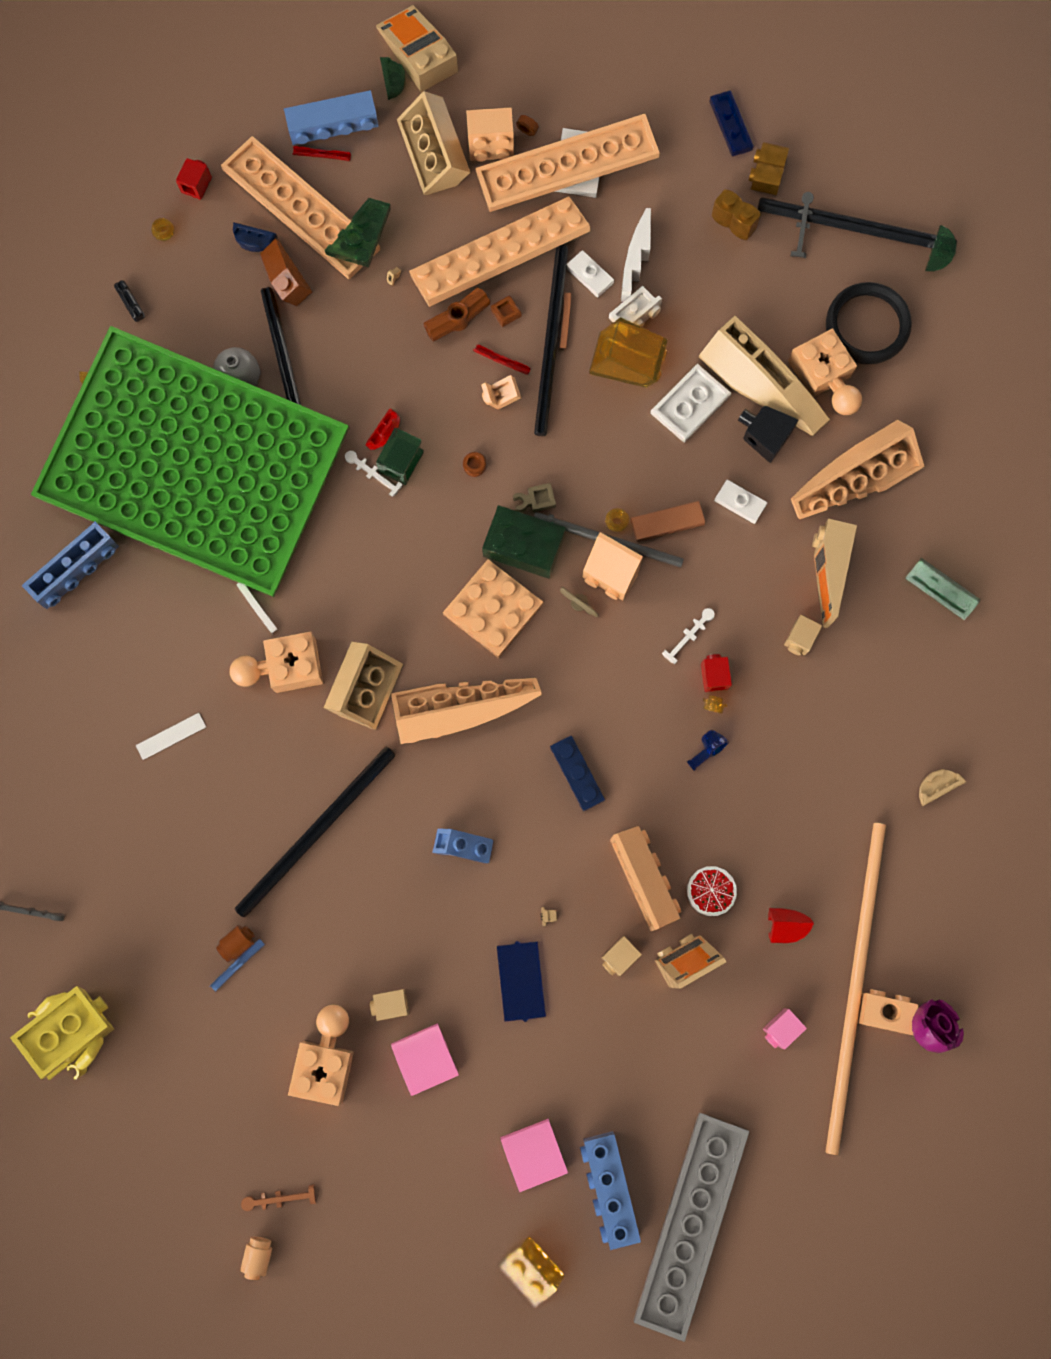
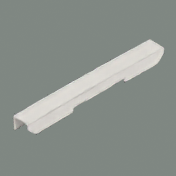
M237 583L236 585L269 631L273 633L278 630L245 585Z

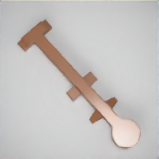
M309 1185V1192L281 1196V1191H275L276 1197L266 1198L265 1193H262L261 1199L256 1200L251 1196H247L242 1200L241 1207L245 1211H250L255 1206L261 1205L263 1210H266L267 1204L276 1203L277 1208L282 1207V1202L309 1198L310 1204H316L314 1185Z

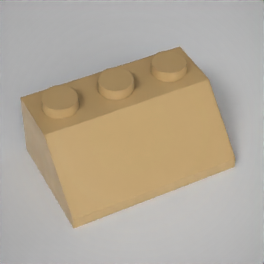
M351 642L323 708L340 717L376 730L403 664L369 644Z

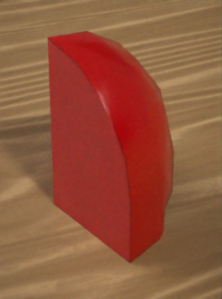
M769 908L768 920L773 922L772 930L769 932L771 943L797 942L805 938L814 925L811 918L801 912L784 908Z

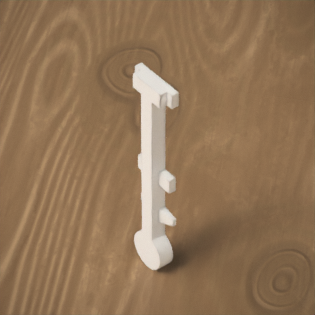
M354 451L346 452V461L350 464L355 463L358 465L356 470L361 468L368 473L366 475L367 478L370 479L373 476L391 489L390 496L394 497L402 488L403 484L400 482L395 486L376 472L378 467L375 465L372 469L365 464L366 458L360 461Z
M710 608L703 610L702 618L699 621L694 619L695 626L690 631L686 628L683 631L686 636L671 653L665 650L662 653L663 656L675 664L678 660L674 656L689 639L695 641L697 637L694 634L699 628L702 630L706 629L703 624L705 621H711L714 618V611Z

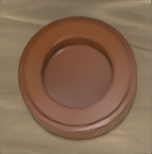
M520 115L516 122L517 128L528 136H534L539 129L538 123L526 115Z
M478 452L467 454L463 459L464 471L472 477L482 475L486 470L485 457Z

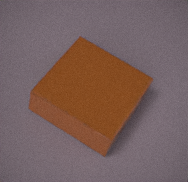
M510 295L490 306L491 311L502 327L522 316L521 311Z

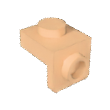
M511 375L492 385L486 382L481 384L484 402L497 410L521 399L515 377Z

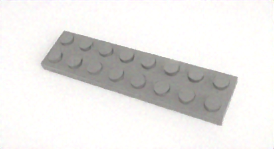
M698 1113L633 1319L634 1323L685 1342L747 1141L748 1130L706 1114Z

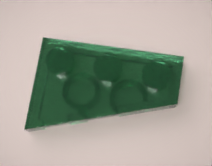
M368 198L352 217V221L345 230L342 229L332 245L329 244L325 249L326 255L369 268L391 210L390 204Z

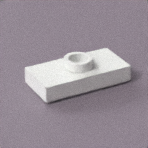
M583 250L566 264V269L597 298L614 284V279Z
M726 480L714 500L753 524L756 523L767 505L766 501L729 480Z

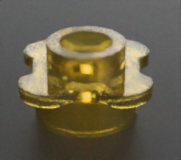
M709 695V699L703 698L705 702L703 709L712 712L723 713L724 707L727 708L728 706L723 703V698Z

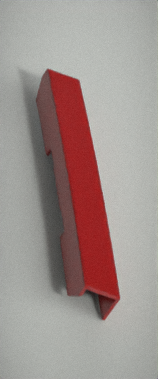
M292 146V155L350 161L351 158L350 152Z
M479 344L476 345L475 349L473 348L474 352L526 375L531 370L527 365L506 358Z

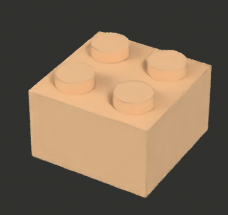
M512 108L466 110L470 161L502 160L514 156Z

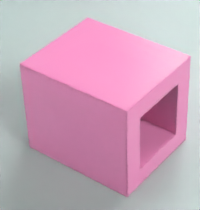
M784 1008L763 1028L767 1033L765 1039L774 1048L778 1046L784 1050L807 1029L791 1010Z

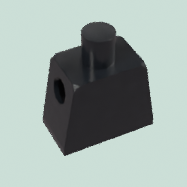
M763 406L757 416L745 409L738 419L739 422L748 427L743 437L744 441L769 463L776 457L799 421L768 406Z

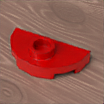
M390 408L366 442L365 446L370 450L382 447L397 435L400 417L393 409Z

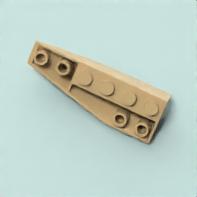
M736 316L718 330L699 355V358L731 389L762 407L768 406L798 419L796 427L811 436H814L829 422L828 416L790 369Z

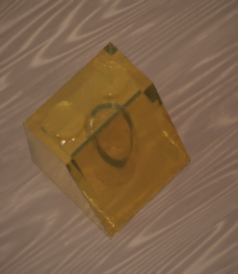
M620 317L599 333L589 374L647 388L653 383L658 382L662 375L661 365L667 355L666 346L668 339Z

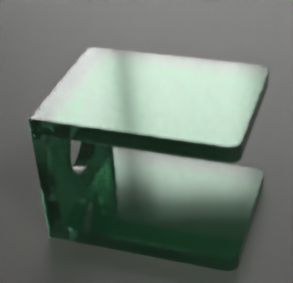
M394 428L376 461L379 473L406 485L424 453L423 449L419 448L422 443L421 439L398 428Z

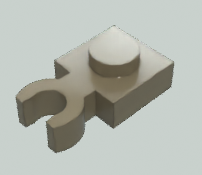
M551 483L528 488V495L523 493L513 495V501H523L521 506H516L517 513L526 511L528 507H532L533 513L556 508Z

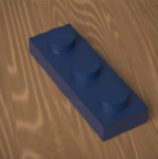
M572 735L551 745L550 749L582 811L584 812L604 802L605 798Z

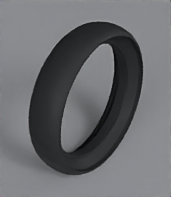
M863 282L844 289L832 301L826 316V331L833 328L854 362L860 364H878L891 359L903 349L911 333V314L906 302L896 291L879 283ZM868 295L881 298L889 303L899 318L900 328L897 339L890 346L879 351L859 350L846 342L839 331L837 318L841 307L850 299Z

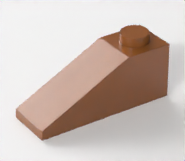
M278 239L272 241L260 253L270 282L283 301L298 306L313 292Z

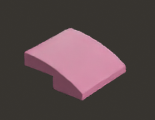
M438 1023L391 1043L395 1058L411 1096L459 1075Z
M549 1119L500 1137L519 1192L568 1173Z

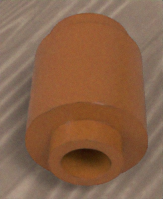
M237 925L219 941L220 944L216 949L227 962H230L232 959L236 960L254 945L253 938L255 935L246 925L243 928Z

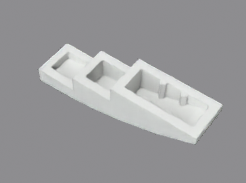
M651 208L645 209L628 249L623 274L621 302H624L631 296L632 281H639L641 261L649 260Z

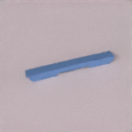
M260 939L256 941L209 987H212L216 992L265 944Z

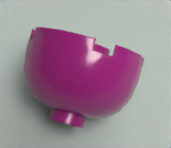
M930 999L922 1003L912 1019V1032L915 1040L924 1049L934 1053H942L959 1047L963 1042L964 1031L963 1028L959 1029L956 1022L960 1020L958 1014L949 1004L940 999L937 1001Z

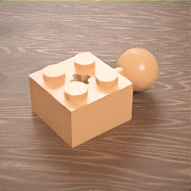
M833 328L793 349L788 362L813 398L831 389L834 393L832 396V406L837 413L852 415L859 410L862 404L860 391L856 387L845 385L844 381L851 378L857 365Z
M312 632L264 640L266 660L257 661L250 656H240L230 666L231 679L237 685L243 687L255 684L261 675L269 674L271 688L276 693L323 684L316 638ZM296 659L297 661L294 662V666H291L289 664L290 661Z
M328 1005L321 1009L316 1019L317 1028L322 1034L320 1044L303 1041L299 1044L288 1096L339 1106L344 1100L354 1051L335 1047L337 1037L343 1035L349 1026V1016L343 1007ZM323 1067V1072L327 1073V1076L319 1079L316 1070Z

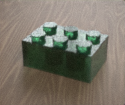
M498 505L482 547L483 557L550 579L565 538V527Z

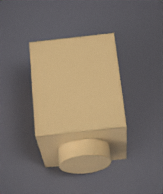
M800 615L795 621L784 645L788 647L791 653L805 656L810 651L822 625Z
M622 936L601 957L605 961L602 966L612 976L615 973L621 976L642 954L625 936Z
M402 989L373 995V1000L370 1001L372 1016H376L377 1021L409 1015L406 990Z

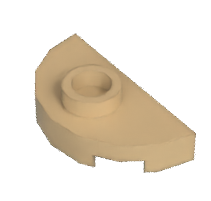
M945 769L930 773L923 779L919 787V799L922 806L964 784L966 781L960 774Z

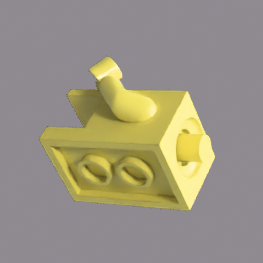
M76 986L68 993L63 992L47 997L35 1011L27 1015L28 1018L36 1016V1018L10 1038L40 1079L47 1077L48 1080H51L66 1067L67 1071L73 1068L76 1069L77 1074L74 1079H77L87 1072V1067L95 1059L103 1045V1038L112 1032L114 1028L103 1014L108 1009L104 1000L99 996L93 1001L85 989Z

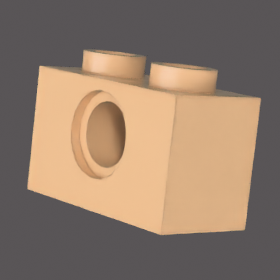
M870 989V994L862 993L858 1024L913 1035L912 1019L918 1009V1004L910 1003V997L895 995V999L885 997L886 992ZM887 1004L893 1009L892 1016L888 1019L883 1015V1008Z

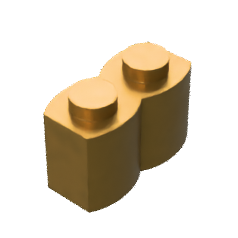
M763 142L762 148L756 150L753 161L757 163V167L751 168L748 180L752 182L751 190L777 195L789 148Z
M724 189L717 197L712 210V218L718 224L729 228L736 237L743 240H748L754 233L761 216L757 208L749 203L742 202L736 193Z

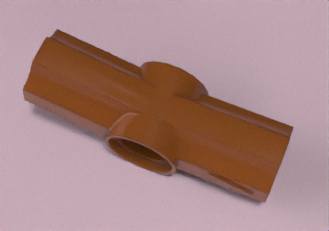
M477 287L460 302L450 304L448 310L423 323L429 338L434 342L453 331L466 329L469 321L490 305V300L487 294ZM455 315H462L461 318H454Z

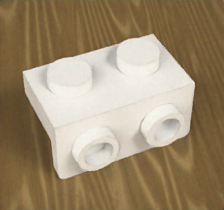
M642 286L609 314V319L626 336H629L632 332H638L644 326L646 320L649 318L653 319L660 313L662 298L660 296L654 298Z

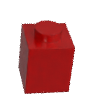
M186 158L176 178V182L181 193L201 200L212 176L208 166L203 161Z
M720 654L706 656L707 659H704L701 663L704 692L729 690L732 682L728 657H721Z

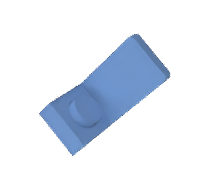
M437 829L432 853L489 863L493 840L453 829Z

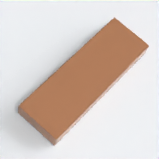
M697 501L631 518V524L636 541L640 542L705 525V519L700 503Z

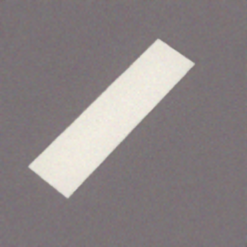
M197 713L137 744L136 747L142 760L206 728L200 714Z

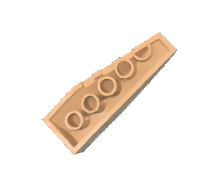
M896 420L836 458L791 498L797 517L803 519L826 511L828 507L847 504L848 500L854 498L861 499L875 491H885L925 467L914 429Z
M537 678L505 680L503 684L483 681L482 685L469 686V682L459 683V687H446V684H436L391 693L401 744L438 738L478 726L505 715L542 695Z

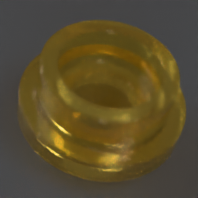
M158 218L153 222L151 231L157 240L166 241L174 235L175 229L169 220Z
M616 508L607 513L605 522L610 530L620 532L627 528L629 516L624 510ZM619 518L621 519V523L615 524L613 522V519Z

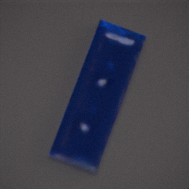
M731 90L710 96L709 102L731 156L752 151L753 143Z

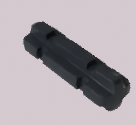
M120 280L115 283L114 288L133 320L139 322L144 319L145 314L126 282Z

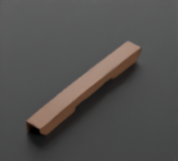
M564 293L559 349L564 348L565 351L569 328L571 293Z

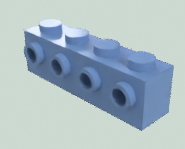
M371 90L284 108L292 145L305 144L319 139L325 140L333 136L348 135L352 132L379 127Z
M94 522L29 578L22 587L45 609L53 607L60 602L64 594L74 590L79 585L80 580L86 575L92 574L97 569V565L104 559L113 556L119 546Z
M614 1132L584 1138L585 1146L580 1147L583 1162H589L591 1172L586 1173L590 1190L595 1189L598 1198L593 1200L596 1216L602 1215L604 1226L599 1228L603 1244L608 1242L610 1250L640 1243L641 1240Z

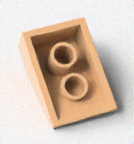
M600 532L587 560L582 577L588 585L594 588L598 586L605 590V594L615 600L619 598L623 601L638 577L643 556Z

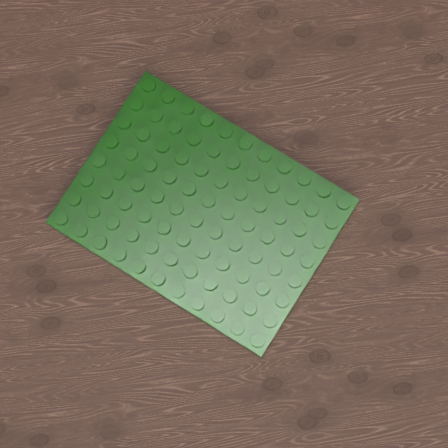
M110 326L31 495L271 597H275L347 435L349 425Z

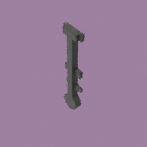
M805 192L801 198L804 209L798 210V213L803 215L802 221L796 224V227H800L797 251H791L790 256L806 258V253L802 252L805 228L810 229V224L806 223L807 215L812 214V211L808 210L809 204L814 199L811 192Z
M0 902V910L49 918L54 921H64L65 914L51 913L47 910L40 911L35 910V908H23Z

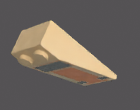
M414 5L376 25L378 31L420 92L458 73L457 55L446 39Z
M828 519L824 526H820L812 542V547H815L814 561L824 628H828L839 615L857 525Z
M693 934L679 940L681 944L679 947L672 950L671 946L658 952L659 958L654 960L668 986L677 989L683 988L726 963L725 958L701 935L694 937Z

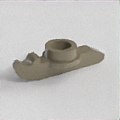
M561 587L560 592L571 600V606L574 610H585L589 615L599 616L595 609L588 605V599L585 595H574L566 588Z

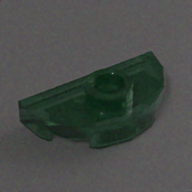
M380 57L387 97L390 100L397 97L403 91L406 85V75L401 64L392 61L389 57Z
M942 225L938 228L925 268L927 272H935L945 268L956 254L957 244L955 236L948 228Z

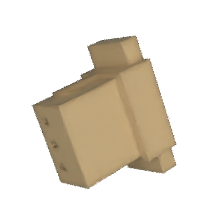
M398 267L389 270L387 273V282L391 286L400 277L401 270Z
M545 907L541 908L543 926H546L547 922L557 921L556 910H545Z

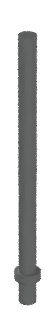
M535 512L533 521L546 525V528L554 527L595 541L600 533L554 518L552 514L547 516ZM605 534L639 555L680 568L682 566L684 558Z

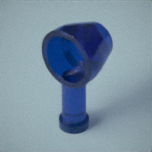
M714 730L708 731L701 738L704 750L691 760H688L687 764L695 771L709 757L720 753L728 745L729 741Z

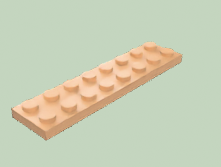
M642 114L477 167L476 174L489 212L659 158L660 152L646 114Z
M253 136L221 164L222 170L347 279L350 280L380 251L378 243Z
M568 196L410 270V276L430 307L590 232V225Z

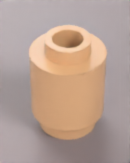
M258 1236L250 1238V1242L246 1244L240 1269L241 1272L245 1273V1278L260 1280V1276H266L272 1253V1247H270L271 1240Z

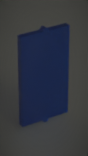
M516 941L515 944L497 946L504 1022L515 1020L527 1022L528 1019L546 1017L538 942L519 943Z

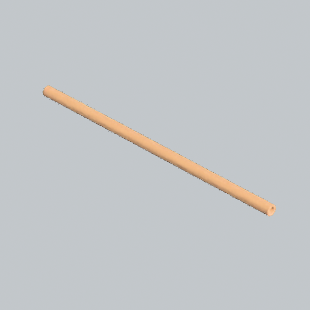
M873 823L825 1152L833 1155H839L886 829V825L881 823Z

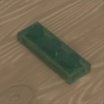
M920 558L905 578L963 620L969 616L981 600L923 558Z

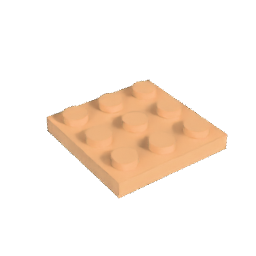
M487 559L444 610L443 615L499 658L541 608L543 601Z

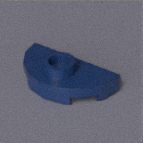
M233 222L232 230L235 240L241 248L247 251H263L272 241L278 238L276 233Z

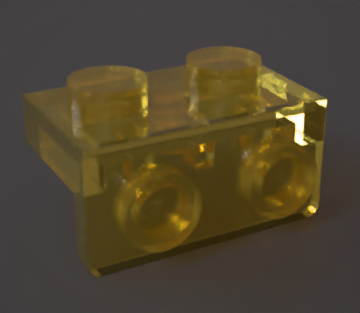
M527 1237L521 1246L500 1265V1268L535 1308L557 1290L564 1278L558 1266L547 1257L541 1247L531 1237Z

